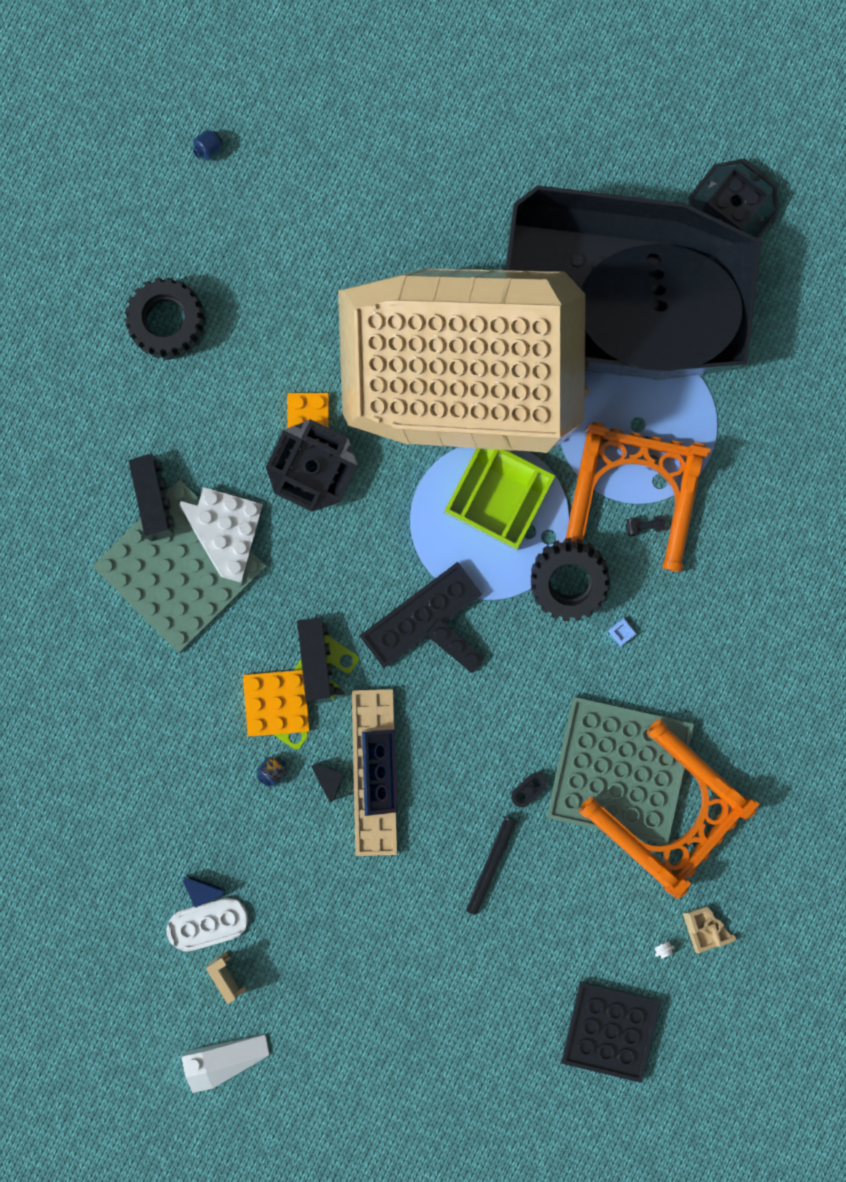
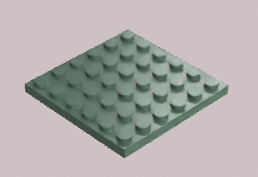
M179 479L166 492V497L169 498L171 508L169 509L170 516L173 517L175 522V528H173L174 535L151 542L144 537L140 518L93 565L178 653L267 567L250 550L241 583L221 577L180 508L181 501L198 506L200 499Z
M572 697L546 818L601 830L588 817L584 818L578 812L581 805L592 796L638 839L668 844L684 767L647 734V730L657 719L661 718L667 724V727L689 747L694 724Z

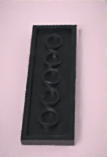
M456 562L359 636L381 666L385 668L427 637L425 633L438 618L445 623L480 597L482 593L461 565Z

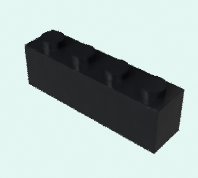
M152 453L128 460L144 537L152 542L173 536L175 522L169 512L171 503L165 493L167 484L161 475L163 470L161 460L157 459Z
M322 617L297 620L305 701L307 705L332 702L331 696L335 695L334 683H330L329 676L333 675L332 664L327 661V655H331L330 645L325 643V636L328 635L327 623H323Z

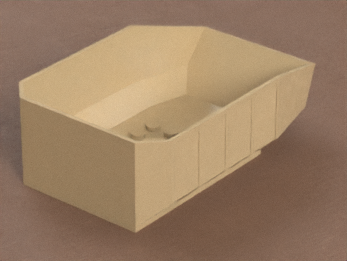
M423 268L338 290L342 413L348 426L404 444L547 453L563 442L584 422L585 293L565 272Z

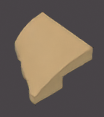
M708 907L683 913L695 953H701L714 947H721L737 941L736 937L723 927L724 924L714 917L713 912Z

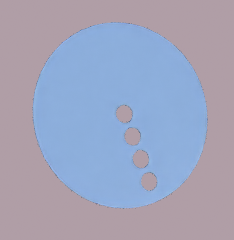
M585 371V382L589 394L585 395L584 422L561 442L565 457L577 476L586 439L584 430L592 422L605 424L604 427L609 428L608 431L614 428L622 430V434L630 435L633 432L649 438L659 437L663 439L662 442L666 443L679 441L683 443L682 446L686 447L694 445V442L706 444V448L711 449V452L702 460L701 474L715 446L717 414L712 395L700 375L653 380ZM636 417L642 418L645 421V429L641 432L633 431L630 426L632 419ZM602 440L601 446L608 441ZM624 445L626 448V457L624 459H629V455L638 453L640 448ZM608 446L604 450L605 456L612 462L621 458L622 452L618 447ZM648 450L649 455H655L658 458L666 454ZM600 455L598 457L595 475L599 470H601L603 467L607 465L601 460ZM666 458L663 461V467L668 473L679 470L680 464L676 459ZM634 464L621 465L608 470L598 479L594 487V491L607 498L632 504L652 503L674 496L668 482L663 489H657L653 486V477L659 474L658 472L650 470L645 466ZM683 472L680 475L673 477L674 481L676 482L679 488V491Z
M458 447L437 460L425 473L416 489L410 513V529L416 552L434 578L458 562L482 593L477 599L497 600L519 595L531 589L532 565L535 563L538 553L542 554L543 548L547 546L541 540L542 532L545 530L554 531L556 534L555 541L559 540L560 543L566 538L569 510L564 491L555 476L531 522L536 528L535 537L532 539L523 538L518 549L514 550L444 514V510L476 450L475 448ZM517 450L508 451L555 475L533 453Z

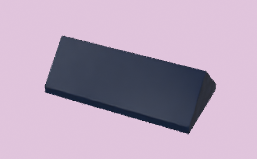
M395 729L363 730L365 816L396 813L398 809Z

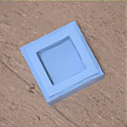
M622 618L607 630L620 647L637 634L625 618Z

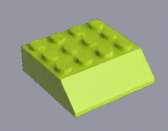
M478 448L475 450L451 496L444 514L517 550L555 475L506 450Z

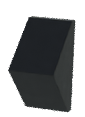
M315 763L311 767L331 803L335 800L343 771Z

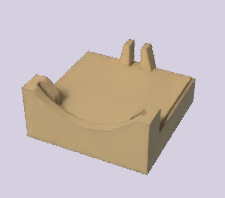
M226 951L210 961L206 970L227 1004H229L237 996L245 992L246 988L243 986L239 989L226 968L227 964L225 962L231 959Z

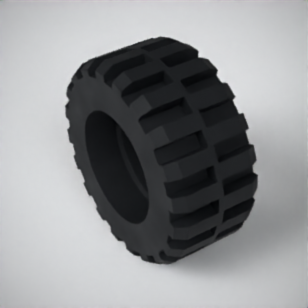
M161 277L155 278V282L152 283L148 280L143 283L145 285L143 288L140 289L138 287L134 291L136 293L135 296H130L128 300L129 307L125 308L127 316L125 325L128 328L130 337L142 351L158 359L162 357L165 360H171V357H182V354L185 352L189 354L193 351L191 348L194 345L198 346L200 343L199 338L205 332V310L200 299L190 287H187L185 283L179 280L176 282L173 278L168 277L166 280H162ZM160 302H176L182 307L185 315L182 327L171 336H156L147 325L149 312Z
M566 538L565 542L560 543L557 540L553 542V546L549 547L547 545L543 548V553H538L535 563L531 568L532 595L535 596L537 605H541L542 611L546 614L550 612L551 617L558 619L561 616L563 621H569V618H575V621H579L583 615H586L588 618L593 615L592 611L594 609L598 611L602 607V601L605 602L608 597L607 592L610 590L608 565L606 560L603 559L602 553L599 550L596 551L592 544H583V540L577 539L576 542H571V538ZM576 564L588 571L590 582L587 588L579 594L563 595L553 589L550 581L552 573L562 565Z

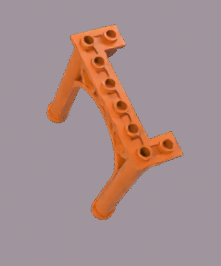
M599 422L588 424L584 430L586 439L566 538H571V542H576L577 539H584L593 490L596 482L605 472L621 465L634 464L645 466L663 476L673 490L675 507L662 569L682 572L684 566L682 560L702 460L707 457L711 449L706 448V444L694 442V445L686 447L682 446L683 443L679 441L666 443L662 442L663 439L659 437L646 439L642 438V434L631 432L630 435L622 434V430L614 428L608 431L609 428L604 427L605 424ZM602 440L608 441L601 446ZM624 445L640 448L638 453L629 455V459H624L626 457ZM608 446L618 447L622 452L621 458L612 462L605 456V448ZM648 450L666 454L659 458L658 465L654 464L656 460L650 457ZM600 455L601 460L607 465L603 467L601 470H599L595 475L598 457ZM664 459H676L680 464L679 470L668 473L663 467ZM683 472L679 491V488L676 482L674 481L673 477L678 476Z
M659 718L648 728L647 734L695 777L700 786L701 808L690 830L674 842L664 845H650L640 841L592 796L581 805L578 812L584 818L588 817L665 887L664 890L678 899L683 897L689 890L691 883L686 880L687 877L690 878L697 870L696 867L710 856V851L714 846H718L723 841L725 833L736 826L739 817L746 820L756 813L759 803L742 796ZM707 786H708L717 796H719V798L709 799V793H708V788H707ZM719 803L722 806V812L716 819H710L708 817V807ZM704 820L714 824L706 835H704V828L706 826L703 824ZM698 842L690 854L688 849L683 846L685 843L690 845L691 843ZM679 848L683 851V857L677 864L672 865L669 862L670 851ZM650 851L663 852V863Z

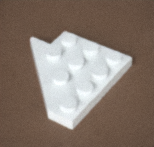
M203 487L198 506L181 501L180 508L219 575L241 583L263 504Z

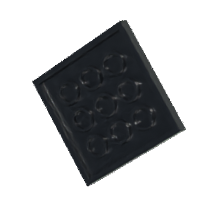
M579 981L561 1064L642 1083L661 1001Z

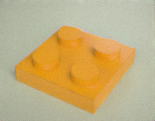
M287 393V428L309 419L329 428L328 393Z

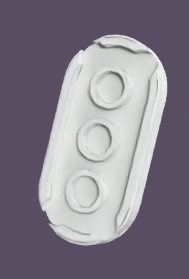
M222 898L196 908L183 909L175 913L170 919L167 926V937L174 947L182 951H193L232 940L240 936L246 929L248 912L245 906L234 898Z

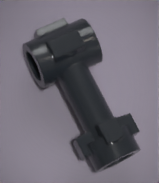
M654 516V521L639 522L638 518L626 519L627 523H625L628 536L640 535V530L655 529V532L665 530L664 518H659V516Z

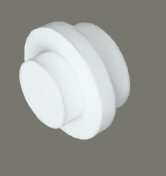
M666 942L654 948L656 951L655 956H660L663 959L672 955L671 950L675 948L674 945L671 946L670 942Z

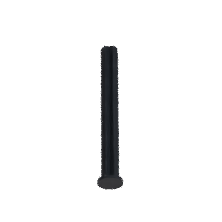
M503 815L502 817L504 820L467 905L466 911L472 915H477L514 825L518 824V821Z

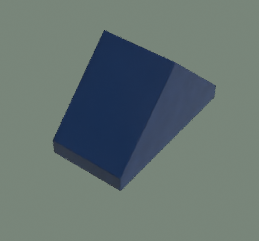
M186 875L183 879V883L195 908L222 896L225 892V888Z

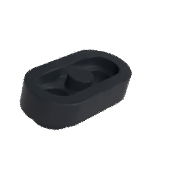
M534 772L524 779L511 793V800L514 805L526 807L537 798L547 787L545 776ZM534 779L540 780L539 786L533 785ZM519 793L525 794L523 800L517 798Z

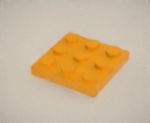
M302 670L243 675L248 737L310 731Z

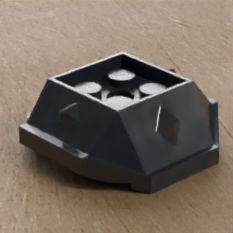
M745 158L714 164L688 197L690 206L758 239L779 214L777 183ZM731 199H737L740 202V206H733Z
M309 419L283 430L266 465V470L275 495L314 512L341 503L358 465L347 436ZM308 463H317V470L315 472H308Z

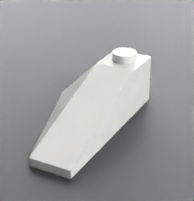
M266 1034L185 1051L182 1055L185 1077L192 1093L213 1089L269 1056Z

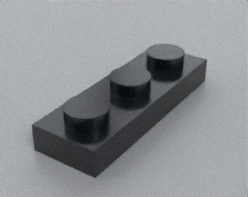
M439 618L425 633L426 636L471 673L485 659L481 653Z

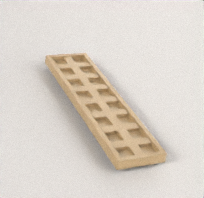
M393 689L352 690L356 856L397 855L396 813L365 816L362 751L363 730L394 729Z

